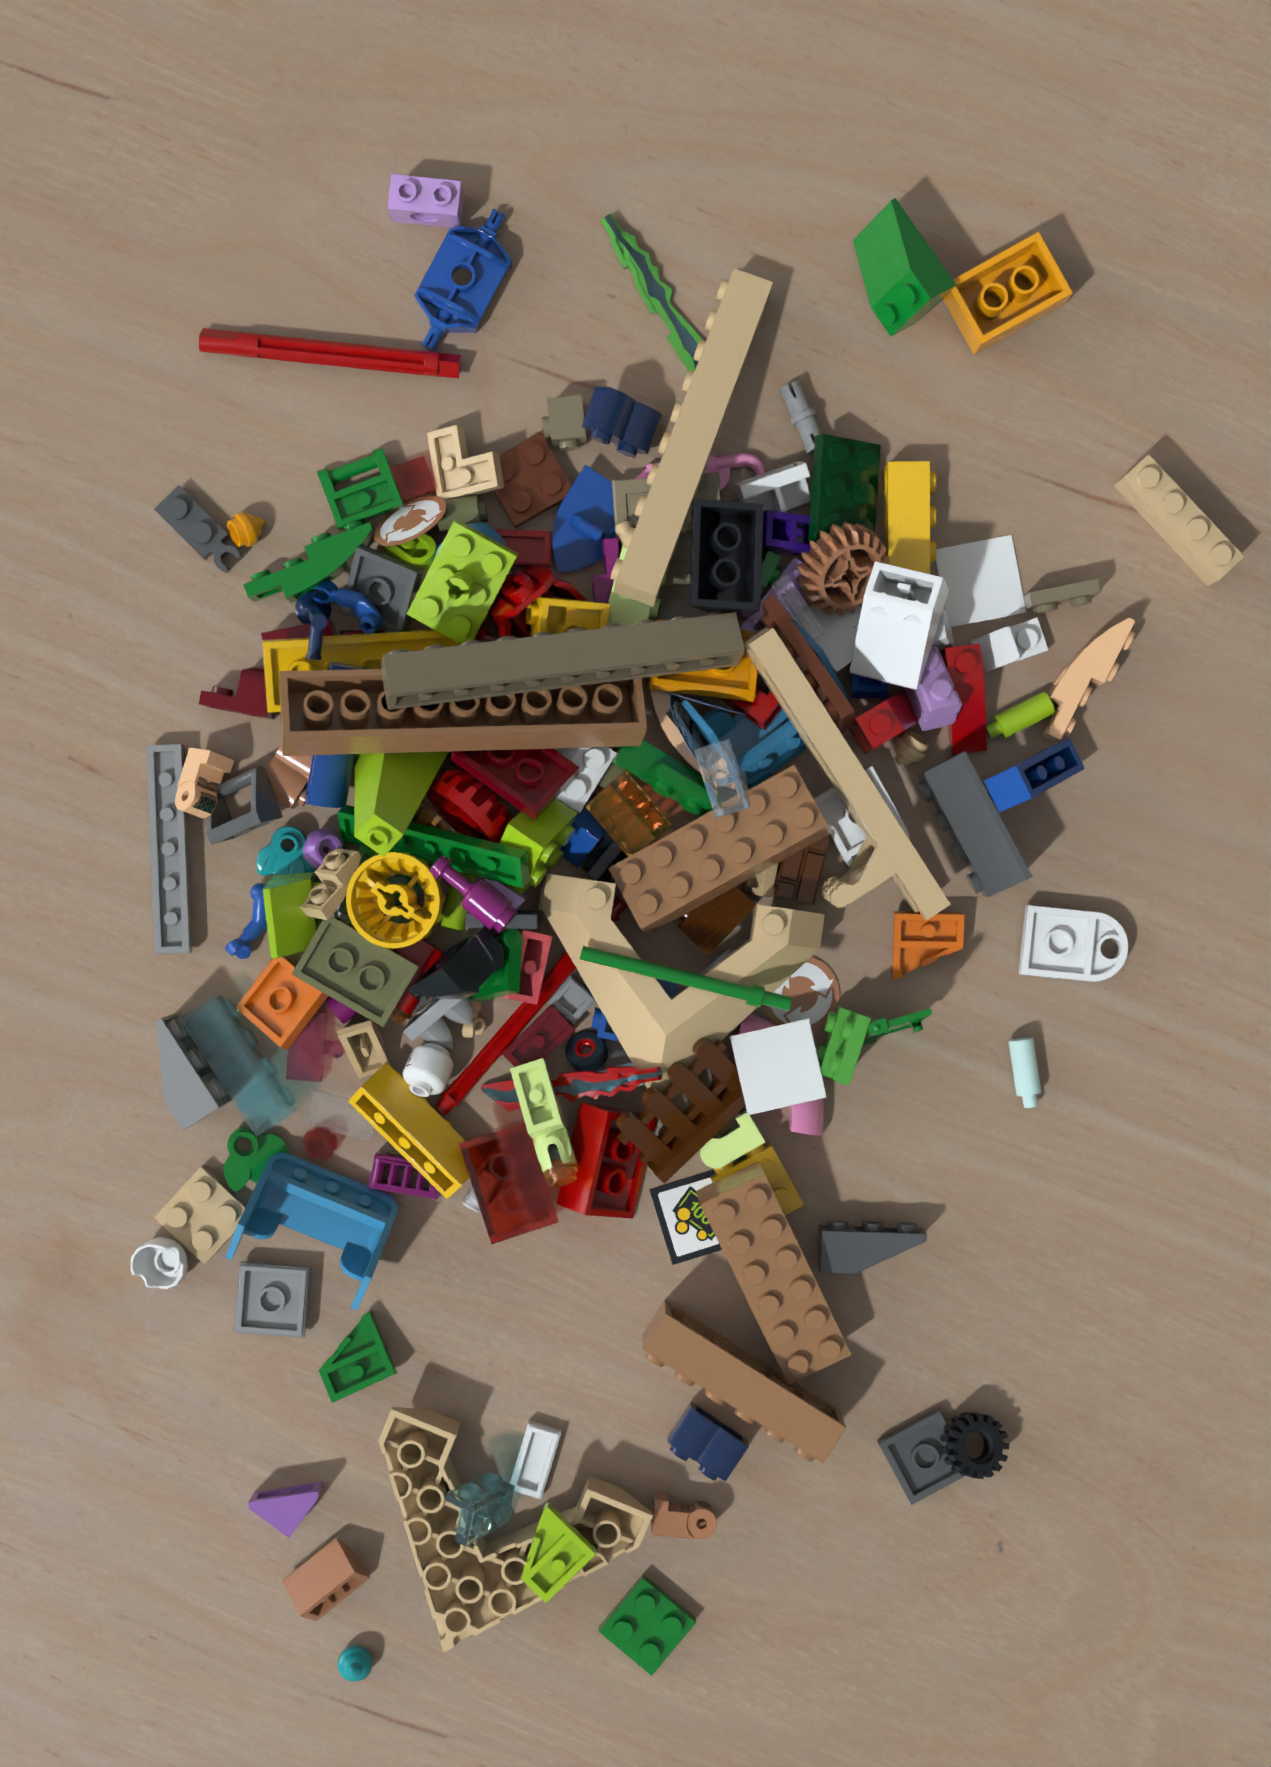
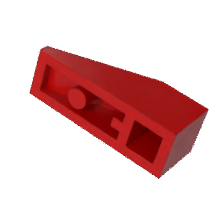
M980 644L944 648L940 651V654L955 686L954 691H957L962 702L955 722L948 725L951 755H957L964 751L966 753L987 751L985 682Z

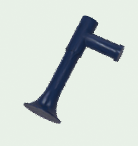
M317 591L301 595L295 606L299 621L303 624L311 623L306 658L312 660H322L321 650L324 628L327 626V620L332 612L331 603L320 604L313 599L317 593H320Z

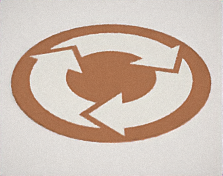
M424 496L404 503L403 507L389 512L379 522L374 531V540L383 546H395L418 538L433 528L443 517L446 511L445 500L438 496Z
M812 956L773 992L792 997L789 1011L762 1005L767 1017L776 1026L809 1018L811 1031H816L825 1025L829 1011H836L840 998L838 981L833 971L823 961Z

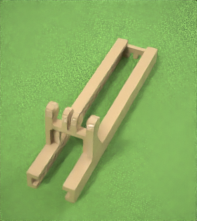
M762 628L744 640L745 652L865 836V840L848 872L841 877L835 875L827 877L826 881L820 883V896H823L824 899L836 906V908L846 907V904L850 905L891 877L912 911L915 913L920 912L926 920L951 905L775 629Z

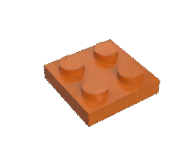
M284 956L274 958L269 962L235 1008L279 1047L288 1050L327 999L328 995L292 975L296 965Z

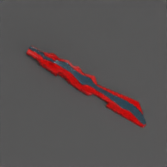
M637 1066L607 1067V1072L586 1070L559 1073L557 1079L551 1080L556 1096L561 1094L570 1102H574L584 1095L598 1099L600 1095L612 1097L620 1090L632 1092L641 1083L661 1080L662 1071L659 1066L650 1068H639ZM513 1079L486 1083L481 1086L482 1092L508 1112L521 1108Z

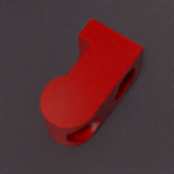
M757 688L753 702L722 698L728 706L746 714L741 715L764 731L767 730L782 709L771 691L766 695Z

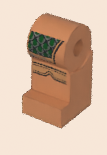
M654 1491L653 1516L650 1524L652 1535L706 1539L715 1532L717 1527L715 1511L708 1502L701 1500L691 1504L669 1502L667 1492Z

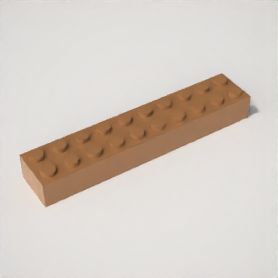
M381 669L280 671L279 677L283 756L641 746L647 731L642 678L388 710Z

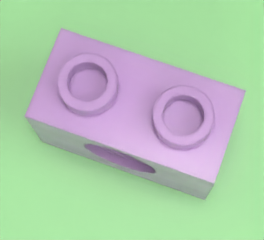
M391 174L388 211L392 222L447 228L461 226L464 204V191L461 181Z

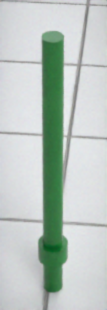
M583 946L580 960L745 1000L747 1005L759 1008L762 1004L789 1011L792 997L765 991L764 986L750 984L749 987Z

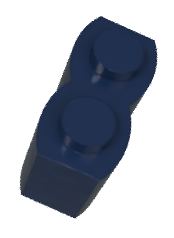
M595 387L582 427L591 432V439L603 444H610L611 442L617 446L616 451L618 453L636 458L637 454L649 453L662 415L653 408L635 401L630 396L614 388Z
M693 1402L689 1403L669 1433L667 1441L671 1445L670 1451L684 1461H687L688 1458L700 1464L698 1469L714 1481L717 1478L726 1481L749 1447L748 1440L720 1422Z

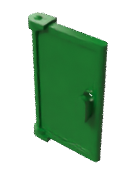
M925 1009L886 1021V1018L875 1020L870 1024L863 1044L876 1042L877 1037L910 1027L913 1033L923 1030L921 1022L932 1014V1010Z

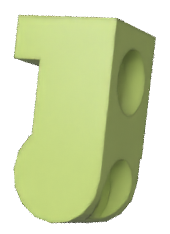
M746 1109L735 1115L738 1125L721 1135H715L700 1149L701 1159L706 1166L710 1168L723 1167L765 1143L763 1135L752 1116L747 1114Z

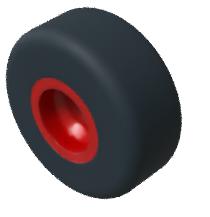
M584 1030L574 1034L569 1039L565 1053L570 1065L575 1070L596 1071L606 1062L608 1047L603 1038L597 1037V1032ZM584 1048H592L590 1053L581 1054Z

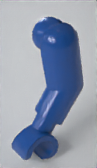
M330 580L323 581L315 588L327 593H317L313 597L316 602L328 604L333 601L337 602L339 606L351 608L359 618V623H361L359 626L364 633H375L381 628L383 616L364 593L342 588L338 590L337 586Z
M263 883L255 884L250 890L251 898L254 900L252 920L243 929L244 933L240 938L234 939L227 944L225 950L231 956L236 955L240 959L248 958L252 950L249 944L253 940L257 941L267 930L263 898L265 884Z

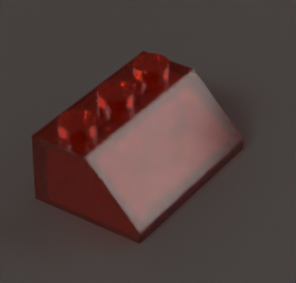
M524 1118L493 1128L459 1143L491 1245L559 1222L546 1176L543 1174Z

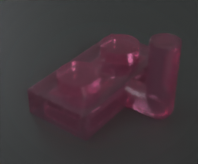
M317 1011L288 1048L286 1079L321 1082L323 1078L324 1054H330L334 1058H339L346 1054L341 1041L326 1040L328 1012Z

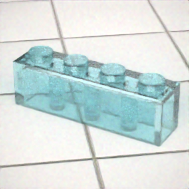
M222 995L215 996L180 1020L257 1137L297 1111L293 1105L297 1101L291 1090L286 1085L282 1087L274 1076L278 1072L273 1062L267 1056L263 1058L257 1050L256 1046L259 1042L249 1027L243 1028L237 1019L240 1013L235 1008L236 1005L230 998L224 999Z

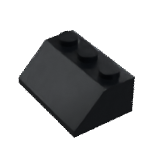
M693 499L689 607L708 613L713 611H722L724 614L736 612L737 616L750 617L760 611L764 504Z

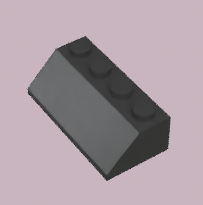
M966 751L954 755L918 775L921 779V782L918 783L919 790L927 802L932 800L938 811L934 814L936 822L943 832L949 831L954 841L950 845L959 863L965 861L971 872L967 875V879L976 894L981 892L983 896L989 897L1033 877Z

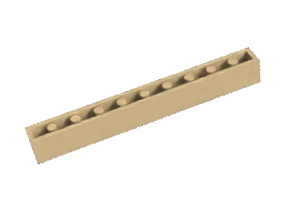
M736 268L733 269L729 280H722L716 299L721 300L718 311L711 309L705 329L710 331L706 341L700 339L693 358V360L698 361L695 372L688 370L682 386V391L687 392L683 403L676 402L670 421L675 423L672 433L665 432L660 443L658 452L663 454L660 465L653 463L646 482V484L651 485L648 496L641 495L634 514L639 517L636 528L629 526L622 545V547L627 548L624 560L617 558L610 579L615 580L614 593L654 607L768 303L773 285L772 281Z

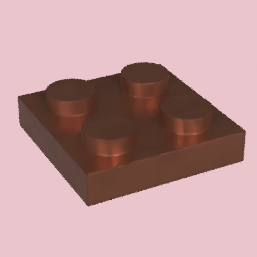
M541 432L499 455L504 488L494 491L515 528L561 503L572 486Z

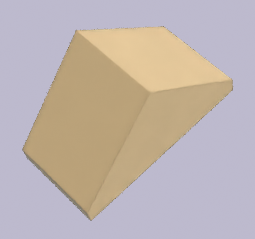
M369 1019L337 1030L338 1037L358 1079L375 1074L386 1062L391 1066L381 1029L377 1023Z

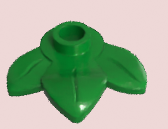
M250 1127L236 1129L230 1135L227 1143L230 1155L223 1166L226 1182L234 1192L242 1189L249 1179L257 1183L270 1156L281 1152L289 1154L290 1151L286 1143L275 1134L260 1135L255 1129ZM240 1139H250L252 1142L251 1149L242 1150L239 1147Z

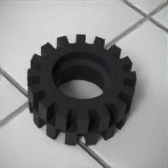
M973 1412L960 1413L961 1416L951 1418L954 1424L946 1423L943 1428L948 1431V1435L941 1434L940 1441L946 1442V1446L940 1447L941 1453L948 1455L944 1458V1461L947 1465H952L950 1469L955 1473H960V1475L976 1479L994 1476L993 1471L999 1472L1003 1467L998 1462H1006L1008 1458L1007 1455L1002 1454L1003 1449L1009 1450V1443H1004L1002 1440L1008 1437L1007 1432L999 1430L1003 1425L999 1421H993L994 1417ZM977 1431L983 1436L984 1449L980 1457L971 1459L966 1454L965 1442L970 1433Z

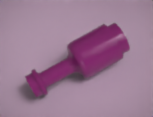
M442 855L429 872L434 875L436 880L442 877L459 890L464 896L461 903L462 907L488 929L494 928L500 933L518 911L511 906L513 902L484 879L476 883L470 882L450 865L452 859H447Z

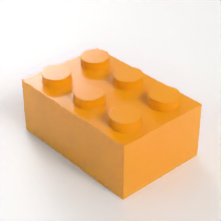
M1037 232L953 279L956 286L942 299L972 353L975 355L1065 305L1073 292L1043 238Z

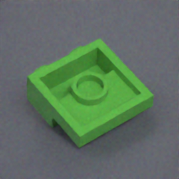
M838 1005L835 1012L829 1011L824 1025V1031L828 1032L825 1045L819 1044L816 1049L823 1076L832 1078L835 1082L847 1086L850 1085L871 1021L870 1017Z

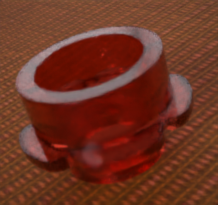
M318 1126L315 1130H309L303 1139L304 1151L311 1159L327 1160L333 1155L332 1151L337 1148L336 1136L331 1134L330 1129L324 1126ZM318 1140L323 1141L322 1147L317 1145Z

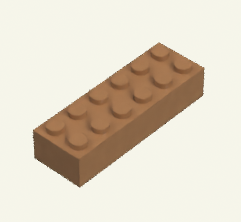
M793 765L608 869L640 929L649 935L831 834V830L798 770Z
M757 1161L697 1190L696 1194L703 1212L788 1385L851 1356L852 1354L760 1162Z
M666 1300L663 1301L643 1333V1350L647 1352L645 1357L659 1367H663L666 1364L676 1370L675 1376L689 1386H693L696 1383L706 1389L705 1395L719 1405H723L726 1402L736 1408L735 1414L742 1420L753 1424L754 1421L766 1427L765 1433L780 1443L784 1439L796 1446L795 1452L810 1462L815 1458L824 1464L846 1429L839 1409L796 1382L788 1385L782 1373Z

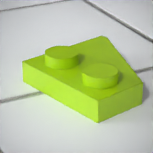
M549 1502L545 1504L521 1575V1580L545 1603L596 1555L597 1550Z

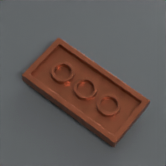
M773 594L762 602L763 615L760 618L764 624L761 627L775 629L840 732L844 733L854 726V708Z

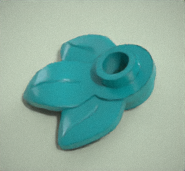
M291 825L278 828L272 835L271 844L262 848L258 853L256 859L258 874L271 875L274 873L275 875L315 872L316 870L312 868L303 856V847L306 842L303 832ZM291 839L295 846L287 849L283 847L282 840Z

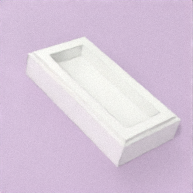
M528 1421L508 1490L538 1499L542 1498L562 1430Z

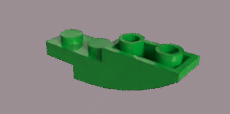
M356 521L344 526V532L331 536L330 533H324L311 539L312 544L304 546L309 560L303 561V558L293 559L284 563V569L271 574L270 570H265L250 577L251 581L243 584L248 598L256 602L283 591L285 598L292 603L307 592L317 591L318 589L315 588L325 580L333 581L352 565L357 546H369L374 538V527L370 522L364 524L363 521Z

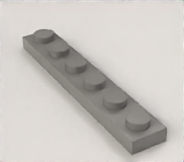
M146 745L155 954L191 953L192 928L187 813L177 809L175 805L177 786L185 763L184 745Z

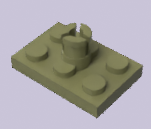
M332 915L329 920H322L293 970L292 975L384 1027L420 965L391 948H384L369 942L358 933L355 927Z

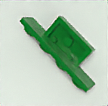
M645 740L642 741L641 746L620 747L613 760L615 765L652 786L656 793L672 798L680 803L683 809L694 815L703 816L736 797Z

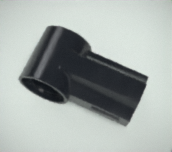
M623 814L620 815V817L614 822V824L623 816ZM628 819L617 829L610 832L613 827L612 825L602 837L604 839L581 868L596 881L609 882L613 876L608 868L633 855L636 851L628 853V851L638 843L644 832L637 828L629 838L618 842L634 823Z

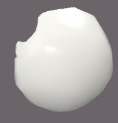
M156 1237L144 1242L131 1257L132 1275L141 1276L145 1281V1286L148 1288L159 1287L160 1289H169L177 1286L188 1270L187 1256L182 1246L175 1240L165 1237Z

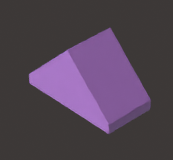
M323 1482L254 1492L248 1501L249 1509L290 1538L319 1498L323 1490Z

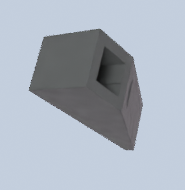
M828 1220L827 1225H819L818 1268L820 1273L857 1274L926 1242L927 1233L922 1228H918L917 1223L898 1222L897 1228L883 1227V1223L878 1221H863L861 1227L848 1226V1221Z

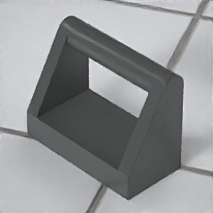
M257 766L220 783L217 792V805L213 813L206 818V833L211 845L235 839L283 817L267 773L262 766ZM251 785V812L232 820L224 797Z

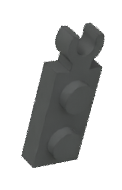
M180 485L154 509L204 560H207L213 554L216 566L223 572L228 573L230 571L223 563L225 555L233 554L238 560L243 558L235 547L223 544L230 536Z

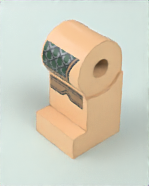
M189 748L177 786L178 789L175 797L177 809L202 819L209 817L217 805V792L224 773L231 772L234 760L210 750Z

